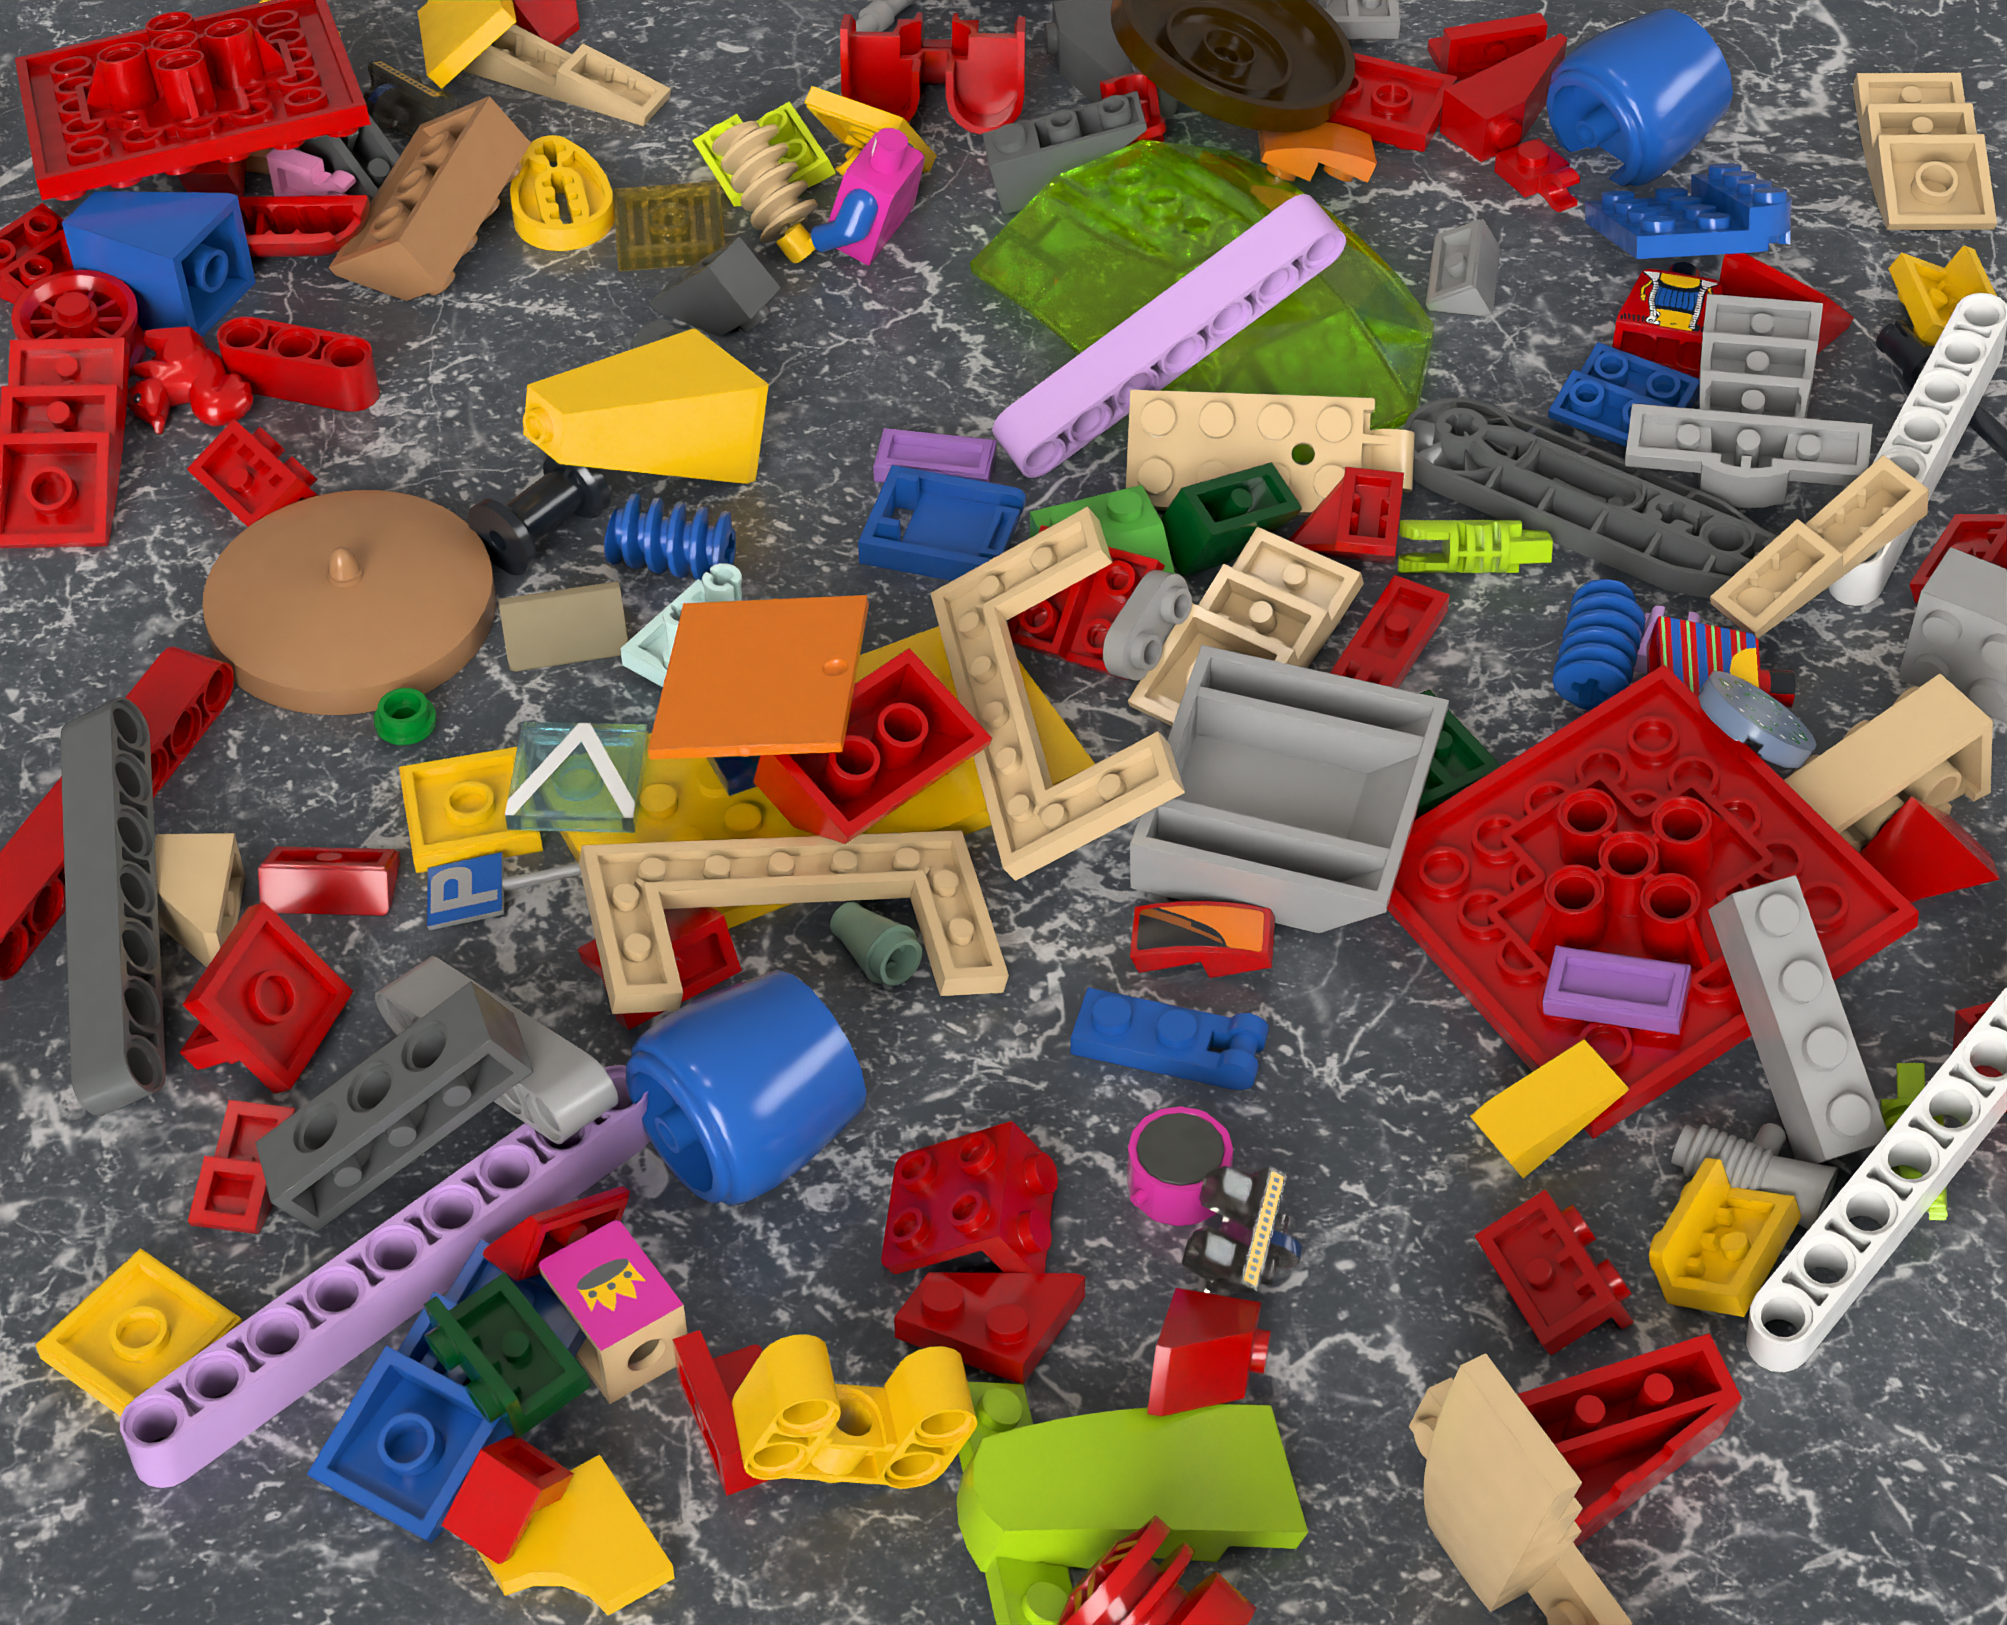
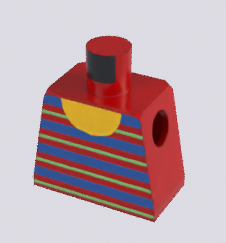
M1658 616L1646 646L1647 674L1665 665L1698 697L1701 693L1698 691L1713 671L1727 672L1763 690L1786 708L1792 707L1796 687L1794 672L1790 670L1761 669L1759 640L1755 635L1718 626Z

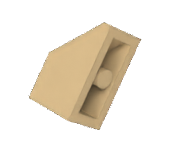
M235 833L157 834L155 855L159 926L207 968L238 921L246 875Z

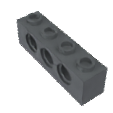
M470 981L255 1142L271 1203L317 1232L531 1074L533 1068L514 1013Z

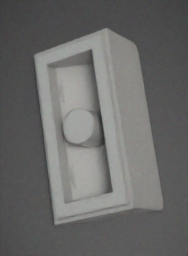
M1484 219L1448 230L1434 237L1426 306L1429 311L1477 316L1493 314L1500 247Z

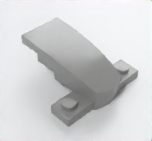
M1707 294L1700 363L1698 409L1632 404L1625 466L1698 473L1700 491L1720 498L1731 506L1738 508H1765L1784 503L1791 481L1849 486L1868 469L1873 424L1806 418L1814 377L1823 303Z

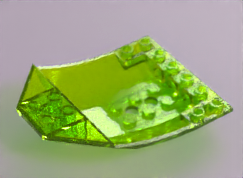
M1141 140L1055 176L970 262L971 273L1031 313L1079 355L1283 203L1305 193L1235 151ZM1317 202L1346 236V244L1340 256L1331 265L1160 391L1375 398V410L1370 416V430L1396 429L1404 425L1409 415L1419 407L1434 339V324L1399 275L1363 239ZM1186 229L1187 231L1196 234H1186L1182 233L1181 231ZM1306 444L1297 445L1291 453L1294 462H1312L1315 457L1313 449Z

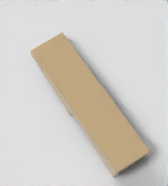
M515 24L463 69L464 72L641 126L647 124L667 102L671 93V88L585 44H582L571 54Z
M1882 455L1806 524L1796 519L1710 596L1711 605L1744 632L1752 633L1757 638H1760L1925 517L1928 513L1929 489L1886 456Z

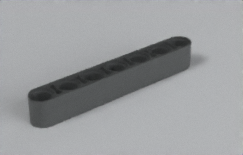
M124 697L115 698L65 723L61 729L60 736L71 1080L78 1101L88 1112L96 1116H104L160 1091L165 1084L166 1077L150 733L142 712L132 701Z

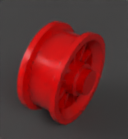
M71 270L56 273L42 278L29 286L18 297L13 306L11 322L17 339L124 337L130 345L128 379L133 375L131 371L133 364L143 362L146 353V345L143 340L144 334L137 323L139 312L135 295L127 284L110 274L93 270Z

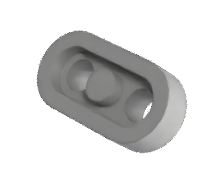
M1152 570L1139 582L1109 628L1104 641L1103 660L1110 674L1138 681L1145 678L1147 672L1157 666L1162 655V645L1175 624H1182L1186 621L1191 611L1192 597L1188 585L1181 575Z

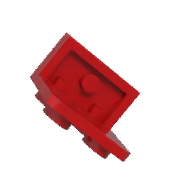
M1013 1121L903 1154L897 1160L894 1168L881 1255L882 1265L892 1274H900L983 1251L1004 1273H1045L1047 1250L1052 1242L1050 1220L1053 1193L1058 1186L1056 1165L1047 1153L1042 1152Z

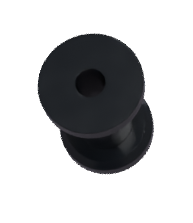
M545 453L543 458L544 476L510 502L504 504L492 499H483L471 507L468 513L469 527L478 534L484 543L490 561L511 575H522L535 564V542L571 514L593 519L606 511L610 505V491L599 468L559 464Z

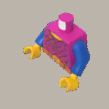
M884 128L874 134L862 151L855 146L846 152L845 157L847 160L835 168L843 179L829 221L813 227L811 235L801 222H797L785 231L783 237L776 241V244L791 262H801L815 249L819 252L837 249L870 266L914 208L925 157L921 151L908 143L904 133L894 128Z

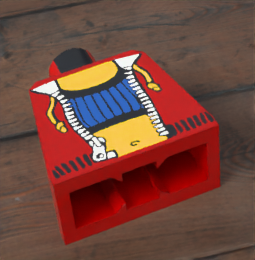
M1687 262L1675 263L1670 266L1668 271L1651 268L1643 270L1617 316L1612 347L1699 379L1707 294L1723 295L1722 284L1716 279L1700 277L1697 267Z

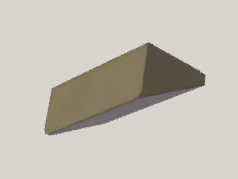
M619 581L498 599L508 666L514 672L621 656L620 648L628 642Z

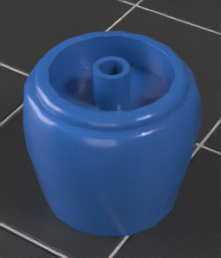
M1671 8L1654 10L1598 33L1576 47L1555 67L1551 75L1546 100L1549 123L1559 145L1571 153L1586 147L1596 148L1599 146L1622 161L1624 165L1609 177L1620 186H1627L1629 184L1633 186L1646 185L1661 177L1688 155L1729 111L1733 96L1731 73L1720 48L1709 33L1690 16Z
M778 969L699 998L667 1015L637 1038L631 1048V1058L626 1062V1085L631 1103L637 1104L642 1099L643 1094L648 1091L647 1111L642 1117L643 1129L678 1180L697 1197L712 1204L722 1202L729 1206L742 1205L777 1187L803 1168L864 1109L867 1095L861 1067L848 1038L833 1014L811 988L793 974Z

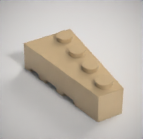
M1938 674L1921 687L1914 686L1904 691L1897 698L1893 706L1871 721L1864 720L1857 723L1847 732L1842 741L1823 754L1808 757L1800 768H1796L1793 774L1784 779V781L1860 854L1861 847L1870 843L1911 796L1949 815L1952 806L1948 802L1964 794L1974 802L1991 793L1993 720L1942 674Z

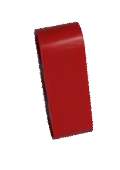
M245 316L233 318L223 323L217 331L216 336L226 374H239L243 381L250 383L252 394L347 412L365 410L373 406L379 399L380 389L370 343L363 338Z

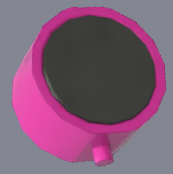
M1182 1106L1160 1109L1144 1117L1132 1131L1128 1145L1127 1184L1131 1202L1152 1220L1175 1226L1199 1224L1216 1215L1226 1203L1231 1186L1233 1147L1227 1129L1207 1112Z

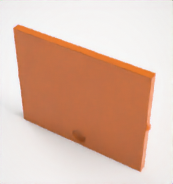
M867 595L683 603L648 746L650 760L843 752L869 608Z

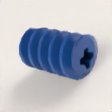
M635 492L630 494L624 508H616L611 514L604 539L605 558L611 565L619 564L624 559L625 564L631 569L637 570L647 564L648 569L656 574L665 572L669 567L671 574L681 579L687 577L692 571L694 579L701 581L705 572L710 574L712 566L719 563L733 565L736 552V533L732 529L730 511L723 510L716 524L710 525L709 510L706 506H700L693 520L690 521L687 520L685 503L678 501L669 517L664 516V502L662 498L655 497L648 511L644 512L641 506V496Z
M1611 579L1591 580L1581 585L1572 596L1571 607L1568 612L1558 659L1555 663L1552 682L1554 690L1561 698L1578 708L1590 711L1632 683L1646 617L1642 608L1636 604L1633 591L1622 581Z

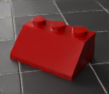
M908 648L855 683L843 752L760 755L753 782L794 828L846 844L989 746L992 737L918 656Z

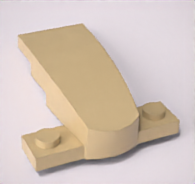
M1485 1353L1460 1365L1454 1380L1451 1377L1428 1388L1409 1425V1428L1414 1433L1418 1449L1427 1460L1423 1488L1427 1522L1442 1548L1487 1609L1492 1612L1529 1592L1547 1617L1548 1625H1632L1631 1620L1573 1543L1582 1532L1574 1521L1583 1509L1574 1497L1582 1481L1488 1355Z

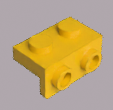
M1962 246L1945 268L1902 252L1888 268L1898 289L1897 296L1905 305L1914 325V334L1928 347L1936 345L1954 309L1962 298L1976 293H1987L1997 296L1975 249L1967 246Z
M1706 1157L1693 1179L1682 1189L1678 1204L1663 1229L1655 1234L1650 1245V1266L1656 1274L1667 1304L1745 1317L1753 1299L1761 1289L1801 1219V1213L1795 1196L1731 1188L1722 1161Z

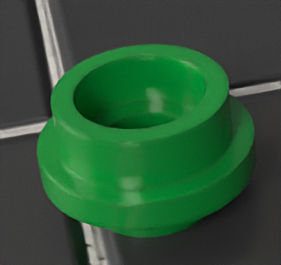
M398 688L386 693L380 699L373 718L378 736L384 741L395 745H410L422 741L433 732L437 723L433 704L426 699L423 693L413 688Z

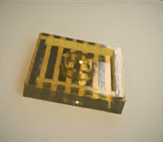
M719 181L613 189L619 271L691 266L725 245Z

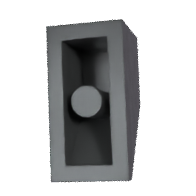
M738 236L680 272L649 303L656 312L721 337L738 326H741L747 332L760 323L770 313L766 303L781 287Z

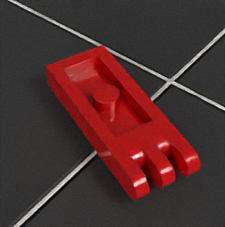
M1394 575L1330 671V674L1398 689L1447 614L1450 595Z

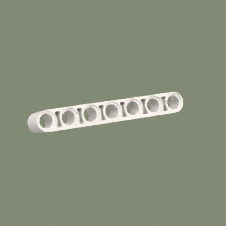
M1970 294L1962 298L1957 304L1874 460L1875 462L1884 455L1929 489L1928 501L2003 356L2007 329V303L1993 294ZM1918 522L1829 586L1830 594L1836 600L1853 606L1866 605L1876 600L1883 591Z
M2007 987L1756 1294L1750 1305L1746 1346L1750 1356L1759 1366L1773 1372H1787L1797 1369L1807 1361L2007 1111ZM1980 1065L1991 1066L2001 1072L2003 1076L1996 1078L1986 1077L1979 1074L1973 1067ZM1949 1115L1958 1119L1963 1126L1946 1128L1939 1125L1932 1117ZM1898 1165H1908L1916 1168L1923 1176L1917 1179H1905L1896 1175L1891 1168ZM1856 1216H1868L1875 1219L1882 1228L1875 1231H1863L1856 1228L1849 1219ZM1816 1267H1823L1834 1271L1841 1279L1831 1284L1819 1283L1813 1280L1806 1272ZM1775 1319L1785 1320L1792 1323L1799 1332L1789 1337H1778L1771 1334L1763 1325Z

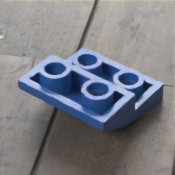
M1597 342L1580 372L1572 370L1548 410V418L1627 447L1632 404L1692 408L1699 394V379Z

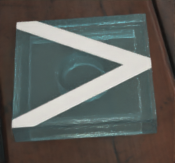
M522 722L505 812L507 829L635 833L639 795L642 789L649 742L647 724Z

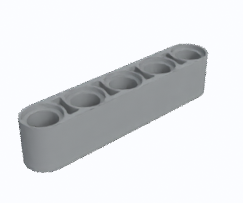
M431 956L375 993V1001L382 1017L397 1036L470 981L514 1013L533 1072L493 1102L557 1144L563 1143L618 1103L617 1090L605 1069L596 1059L437 957Z

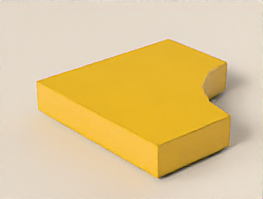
M600 1454L570 1470L574 1475L560 1500L534 1513L511 1559L502 1564H497L477 1550L504 1596L532 1586H563L589 1596L608 1616L675 1579L672 1563Z

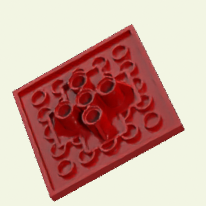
M271 0L195 18L190 13L184 11L168 12L151 18L146 22V29L15 58L35 179L42 201L51 198L59 201L74 200L86 194L87 190L108 185L113 188L130 187L139 183L142 177L159 173L182 175L194 170L198 164L216 160L225 163L238 162L249 157L251 152L272 147L277 150H289L301 146L306 139L323 135L334 138L345 137L357 132L359 127L371 125L366 102L326 0Z
M1665 665L1660 666L1416 819L1411 828L1387 907L1392 916L1532 1072L1585 1039L1625 1083L1629 1090L1583 1128L1592 1139H1595L1752 1035L1708 912L1710 908L1733 893L1796 875L1834 981L1916 928L1919 911L1745 742L1735 741L1720 729L1701 708L1698 697ZM1556 946L1691 965L1692 978L1680 1034L1544 1015L1543 998Z

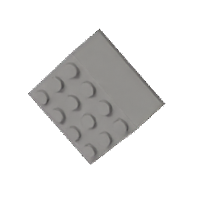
M1201 645L1167 739L1171 746L1185 793L1139 817L1130 842L1131 888L1182 901L1231 902L1269 908L1275 916V923L1315 933H1322L1385 913L1446 717L1449 700Z

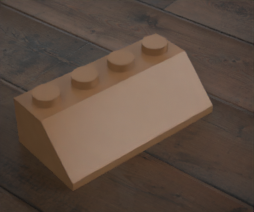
M490 96L421 124L370 202L369 217L364 229L341 247L330 264L329 269L338 277L405 301L430 293L432 296L441 293L454 280L455 272L453 269L460 258L476 244L478 236L475 233L483 220L487 219L498 208L500 204L498 196L502 189L520 172L522 165L519 162L531 142Z

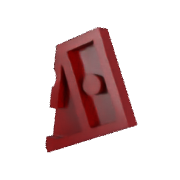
M928 1272L894 1316L895 1338L921 1348L944 1346L955 1349L961 1354L963 1363L1023 1385L1085 1298V1276L1077 1273Z

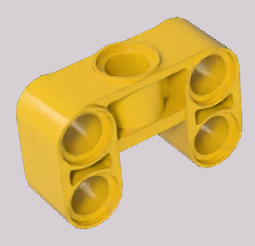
M807 1334L784 1337L771 1343L761 1353L732 1400L745 1471L753 1478L762 1480L790 1478L819 1480L827 1483L880 1484L898 1489L923 1486L936 1480L945 1472L973 1434L978 1424L961 1354L955 1349L944 1346L924 1348L906 1356L883 1387L835 1384L826 1343L819 1337Z

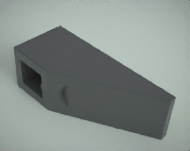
M1138 92L1109 96L1102 101L1069 110H1058L1047 116L1018 124H1006L996 130L982 133L989 168L1003 215L1056 201L1147 130Z

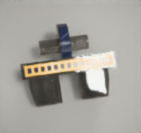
M382 60L369 62L368 72L371 77V87L364 93L363 97L368 114L380 130H388L393 127L412 138L421 124L456 110L457 98L455 95L444 89L436 91L423 84L421 77L412 71H400Z
M1223 1166L1207 1173L1204 1177L1199 1200L1202 1206L1223 1216L1220 1231H1217L1209 1226H1205L1195 1230L1187 1241L1181 1263L1206 1280L1205 1293L1229 1296L1234 1293L1251 1294L1258 1291L1259 1284L1272 1285L1277 1268L1288 1269L1299 1265L1303 1246L1296 1239L1286 1234L1289 1217L1278 1212L1287 1174L1271 1166L1253 1174Z

